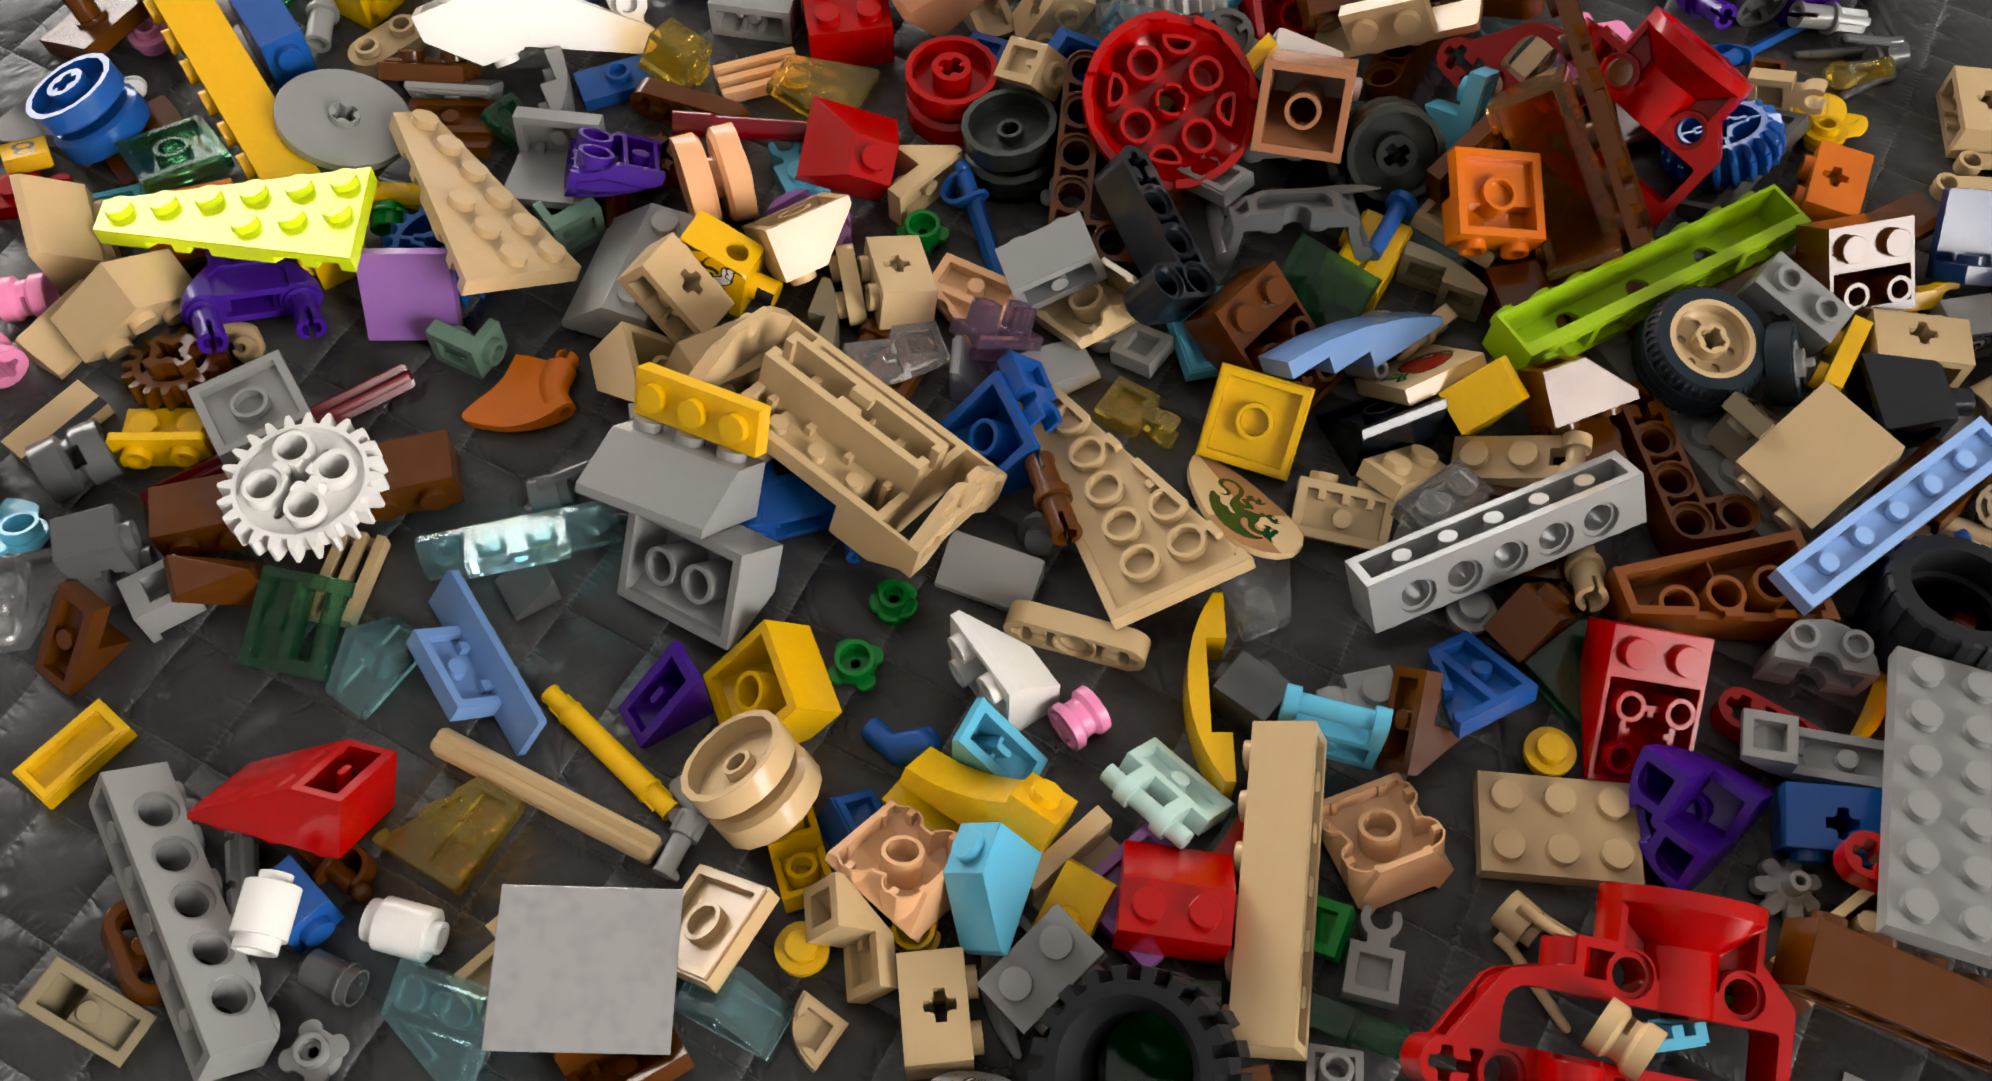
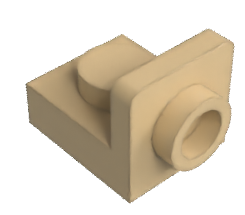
M1011 35L993 76L1003 83L1042 94L1049 101L1055 102L1064 83L1067 59L1049 44Z

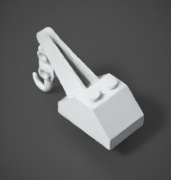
M434 0L415 8L411 16L424 43L482 66L494 62L497 69L519 60L518 54L525 47L553 48L561 46V49L642 54L653 50L655 52L659 46L657 31L652 25L644 21L647 0H606L610 9L585 0Z

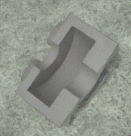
M1807 619L1794 622L1756 661L1752 678L1788 685L1795 679L1796 674H1804L1815 681L1818 691L1855 698L1880 677L1877 657L1873 652L1874 642L1867 633L1859 629L1852 630L1846 625L1829 619Z

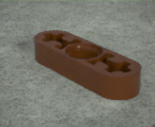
M651 77L640 79L629 98L632 108L639 115L672 126L673 110L689 111L684 106L697 112H711L715 115L751 117L749 111L734 100Z

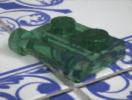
M263 565L237 664L331 683L334 668L329 667L346 600L347 598H353L356 583L328 576ZM315 593H326L309 661H300L298 658Z

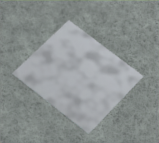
M502 884L482 1051L670 1055L684 889Z

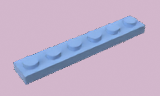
M1982 416L1978 417L1776 568L1767 578L1803 616L1808 614L1992 473V426Z

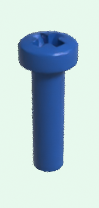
M1396 189L1387 196L1385 200L1387 211L1369 241L1372 249V256L1369 260L1378 261L1381 258L1402 220L1412 217L1418 204L1411 193Z

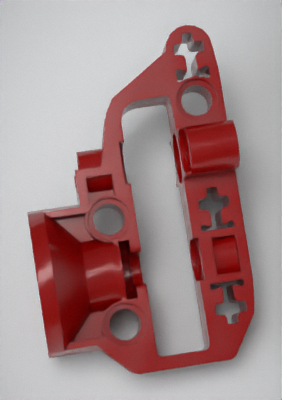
M1659 6L1652 10L1626 41L1608 25L1604 27L1602 25L1599 26L1596 22L1586 17L1585 22L1610 97L1634 120L1655 135L1693 168V173L1668 199L1661 197L1637 176L1653 226L1659 225L1721 161L1723 156L1722 122L1755 88L1737 68L1711 45ZM1529 21L1478 39L1462 36L1447 39L1442 43L1437 51V64L1442 73L1457 89L1464 76L1469 75L1473 69L1466 64L1455 66L1454 62L1457 56L1453 52L1454 49L1466 48L1467 51L1464 58L1473 66L1482 65L1484 62V66L1501 71L1500 77L1503 87L1500 94L1492 98L1488 112L1502 120V137L1513 145L1524 146L1531 153H1540L1541 162L1591 206L1616 221L1613 211H1616L1618 207L1616 206L1617 200L1614 192L1608 194L1604 192L1603 195L1601 194L1605 190L1599 167L1605 164L1601 150L1599 148L1592 149L1586 131L1561 110V105L1553 102L1537 88L1534 82L1526 80L1509 65L1511 57L1525 41L1533 36L1543 39L1564 57L1558 39L1559 35L1565 33L1564 30L1551 23ZM1618 59L1629 61L1633 68L1632 78L1625 85L1615 83L1610 76L1611 66ZM1569 61L1575 67L1574 61ZM1694 118L1701 124L1702 136L1697 142L1686 143L1678 136V125L1683 119ZM1564 132L1567 137L1564 139L1563 144L1571 152L1578 151L1573 157L1563 148L1553 151L1550 147L1554 141L1550 134L1557 135Z
M1600 883L1598 886L1593 937L1576 934L1575 937L1554 933V936L1542 935L1538 963L1499 965L1480 971L1429 1031L1417 1032L1406 1039L1400 1051V1065L1404 1074L1411 1081H1486L1484 1078V1068L1492 1057H1495L1500 1065L1497 1081H1631L1619 1073L1616 1064L1503 1043L1499 1038L1505 998L1512 989L1523 986L1569 993L1570 996L1610 1003L1615 996L1631 1008L1675 1014L1681 1018L1746 1030L1749 1033L1745 1081H1790L1796 1012L1794 1006L1764 966L1770 912L1767 908L1752 903L1693 891L1632 883ZM1618 960L1621 962L1625 973L1623 983L1619 988L1615 985L1612 977L1614 964ZM1728 984L1731 985L1734 994L1732 1005L1729 1008L1724 998V992ZM1430 1054L1457 1059L1456 1071L1428 1066ZM1644 1070L1637 1081L1699 1080Z

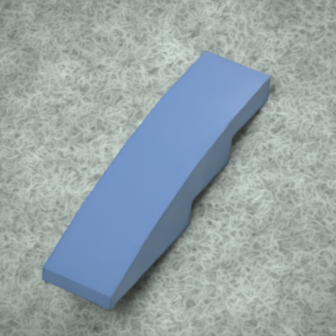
M1416 312L1373 313L1336 321L1300 334L1263 353L1258 358L1263 373L1293 380L1309 369L1335 374L1350 364L1377 368L1444 324L1441 316Z

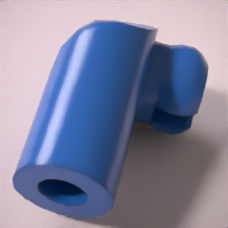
M879 717L872 718L863 727L860 734L864 740L889 762L898 766L910 764L930 746L938 750L941 744L939 733L932 727L924 726L895 732Z

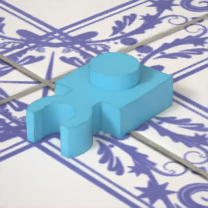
M774 142L768 144L770 160L774 165V178L783 194L797 189H808L809 195H816L823 191L831 193V189L795 180L802 148L800 142H790L791 149L788 151L778 150Z

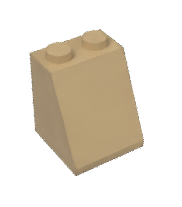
M1826 380L1736 460L1733 475L1737 477L1735 480L1736 486L1745 496L1754 502L1761 499L1775 511L1772 517L1783 530L1800 529L1803 537L1809 541L1871 493L1881 481L1893 472L1905 446Z

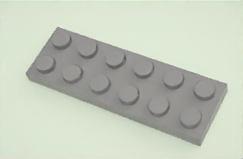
M1897 646L1888 656L1876 933L1892 937L1899 942L1991 970L1992 672Z

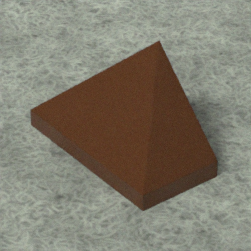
M166 555L163 559L172 602L271 608L277 602L267 562Z

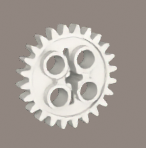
M307 412L302 424L297 425L288 415L284 419V428L279 430L272 424L267 423L265 424L267 436L261 439L252 434L247 436L252 446L249 450L238 448L232 450L239 462L238 464L222 466V470L229 479L217 483V488L223 496L217 500V505L224 514L222 517L223 521L242 546L249 544L258 556H261L268 550L274 560L278 562L285 556L287 551H290L296 563H300L306 550L310 549L313 550L318 559H322L324 546L330 543L338 551L344 550L341 537L346 534L356 539L362 537L357 525L360 522L366 524H374L376 522L369 508L384 507L385 502L380 492L389 490L390 487L384 476L389 471L375 440H370L363 427L355 430L348 418L337 425L331 413H327L320 423H316L311 412Z

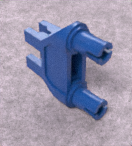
M771 459L765 464L757 517L740 523V525L772 540L779 541L829 529L836 505L794 473L776 476ZM843 543L846 561L851 564L860 563L858 553Z

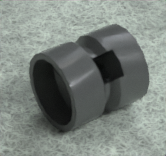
M94 417L68 428L64 439L52 435L25 447L26 455L37 478L48 495L57 504L83 493L85 485L89 481L96 485H101L125 474L123 465L105 443L106 432ZM80 450L88 464L80 467L72 452Z

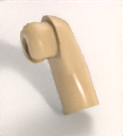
M242 321L223 324L229 338V343H232L234 347L232 353L235 358L243 363H248L264 356L266 344L255 324Z

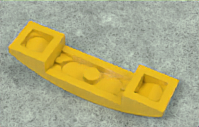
M1213 592L1198 618L1192 636L1184 672L1183 712L1188 741L1203 778L1231 800L1236 785L1233 732H1212L1207 660L1220 661L1226 641L1223 592Z

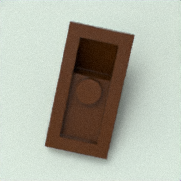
M78 580L58 584L34 666L37 672L67 696L77 694L130 643V639L107 622L111 606Z
M1395 665L1387 708L1393 709V717L1388 737L1378 756L1376 767L1417 776L1460 740L1453 735L1450 728L1435 726L1437 709L1441 702V687L1444 673Z

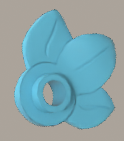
M6 498L0 505V557L6 554L23 556L35 553L49 540V524L40 518L41 509L39 505L18 498Z

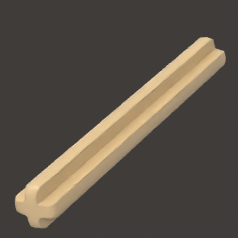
M441 728L436 737L431 741L430 749L436 757L644 864H651L662 848L663 843L658 834L450 728Z

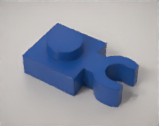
M1009 350L997 361L999 368L1016 401L1023 403L1024 408L1022 412L1030 427H1034L1041 421L1045 432L1050 433L1063 420L1060 411L1052 403L1057 397L1045 369L1040 361Z

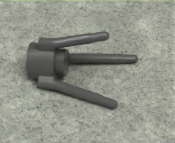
M1846 33L1843 35L1845 42L1867 44L1870 46L1809 49L1793 52V57L1796 59L1862 56L1865 69L1877 75L1841 92L1839 97L1843 100L1881 83L1895 81L1897 78L1896 72L1904 70L1911 58L1910 45L1902 35L1885 37Z
M590 460L555 473L528 478L526 481L527 493L535 516L548 514L550 524L564 521L627 523L628 513L566 510L567 504L575 502L571 482L578 480Z

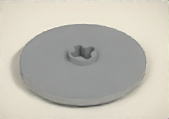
M320 69L294 77L279 90L274 101L273 122L284 144L299 157L314 165L334 171L342 168L357 169L372 167L373 170L388 166L401 157L390 132L389 124L393 112H410L404 100L392 88L371 76L344 69Z

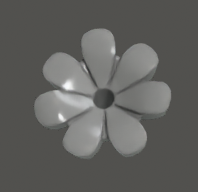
M1773 858L1765 859L1758 863L1757 871L1761 876L1751 878L1748 885L1753 894L1764 895L1765 899L1758 906L1769 910V919L1778 912H1782V920L1784 921V918L1810 917L1811 911L1820 910L1821 904L1812 895L1817 893L1822 887V882L1817 875L1807 874L1802 871L1801 863H1792L1790 858L1784 859L1781 866Z

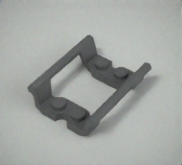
M1252 139L1240 157V160L1249 163L1273 158H1285L1292 161L1305 159L1251 151ZM1324 161L1331 185H1350L1342 161L1340 163ZM1324 188L1262 190L1252 195H1246L1234 206H1229L1226 221L1221 206L1202 198L1215 262L1220 268L1231 266L1244 232L1276 233L1282 230L1285 224L1290 222H1301L1302 227L1310 231L1345 227L1354 258L1359 262H1365L1372 256V249L1353 194L1342 195L1339 192H1333Z

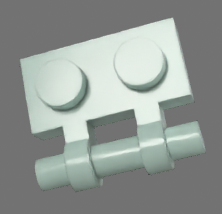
M1156 737L1127 752L1119 768L1113 763L1110 764L1099 778L1113 791L1112 798L1123 808L1132 807L1149 822L1148 829L1160 840L1166 837L1180 850L1191 841L1194 833L1200 836L1223 821L1234 805L1232 801Z

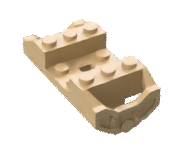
M770 305L767 307L762 306L752 314L746 312L741 315L726 335L710 346L688 375L720 387L731 373L761 352L764 353L758 381L740 394L771 405L767 452L756 458L762 459L766 463L775 458L835 504L836 507L829 528V532L865 560L899 569L909 578L927 563L944 539L973 513L985 512L998 500L1008 476L985 457L782 308ZM945 494L910 541L899 533Z

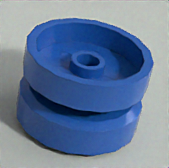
M89 53L60 65L48 74L33 89L26 101L25 112L47 135H54L53 142L74 164L88 165L100 162L118 153L131 143L144 129L150 117V105L131 84L124 83V75L103 53Z

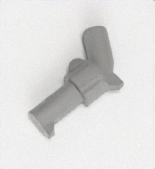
M681 775L670 782L669 788L682 808H673L668 814L669 821L672 823L669 832L672 835L652 869L658 876L678 883L680 879L677 868L691 844L697 845L707 825L711 824L710 818H706L681 792Z

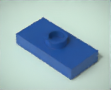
M654 50L573 73L586 112L629 101L633 90L640 79L644 77L666 81Z

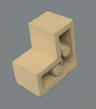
M169 248L100 262L50 319L85 364L105 358L110 362L116 361L127 355L134 348L132 341L139 334L151 329L154 325L166 322L168 326H172L183 321L180 313V302L187 286L193 279Z

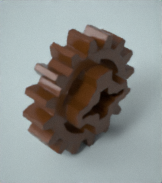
M182 326L177 334L170 335L168 331L163 330L160 332V336L154 339H143L145 347L142 350L131 349L128 353L132 360L122 362L121 364L124 371L121 378L129 394L133 396L138 405L147 402L150 410H156L162 404H166L169 411H174L178 403L185 402L189 407H193L194 405L187 390L233 370L230 364L233 360L228 348L217 353L213 340L209 341L212 354L202 353L196 345L195 333H189L186 326Z

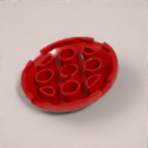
M1158 10L1137 15L1110 32L1101 42L1088 64L1082 89L1085 123L1094 144L1108 163L1124 146H1135L1150 158L1166 189L1170 191L1196 188L1203 184L1201 181L1206 179L1213 181L1229 170L1240 159L1252 139L1256 117V103L1259 98L1253 69L1240 46L1229 34L1198 15L1190 17L1169 13V10ZM1159 96L1171 98L1176 105V112L1172 113L1165 109L1161 110L1159 107ZM1209 157H1217L1221 165L1218 166L1219 162L1212 160ZM1180 166L1184 168L1191 166L1192 172L1205 176L1200 180H1193L1181 174L1177 169Z

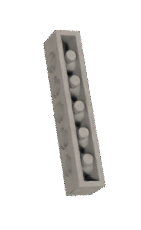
M1613 450L1347 559L1344 562L1353 608L1373 632L1377 634L1647 522L1644 473L1616 450Z
M167 761L100 772L88 805L193 1081H213L264 1066L280 1037V1021L276 1011L266 1005L260 990L261 977L255 961L252 959L248 960L246 954L230 948L234 936L229 934V929L234 913L229 914L222 897L223 884L221 876L216 868H210L204 853L203 832L198 824H193L191 820L187 819V797L183 784L180 781H175ZM180 913L190 915L191 917H186ZM197 959L208 961L212 965L201 963ZM216 1007L226 1008L233 1014L223 1013Z

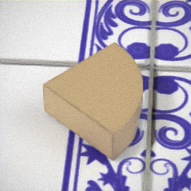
M803 990L792 1012L791 1037L798 1057L814 1073L849 1023Z

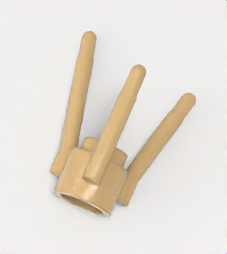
M1516 890L1504 901L1489 921L1500 931L1492 941L1507 953L1514 965L1529 964L1516 946L1519 942L1525 947L1530 948L1544 932L1551 936H1554V933L1576 937L1577 934L1547 915L1519 890ZM1531 988L1560 1031L1566 1034L1569 1033L1571 1026L1546 989Z

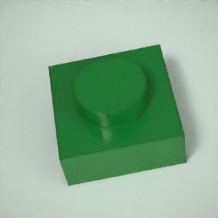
M1317 896L1314 956L1339 964L1357 913L1353 906Z

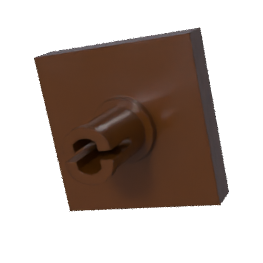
M62 0L71 14L39 41L50 54L69 58H76L89 53H103L105 55L150 15L142 0Z

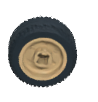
M1708 286L1682 288L1662 299L1638 326L1631 348L1632 365L1635 367L1634 372L1645 389L1651 391L1652 396L1663 402L1665 407H1669L1671 411L1676 410L1679 414L1692 415L1693 417H1705L1722 413L1726 410L1721 405L1735 391L1748 395L1765 375V325L1748 304L1744 303L1742 299L1737 298L1736 295H1731L1728 291L1724 292L1723 289L1709 288Z

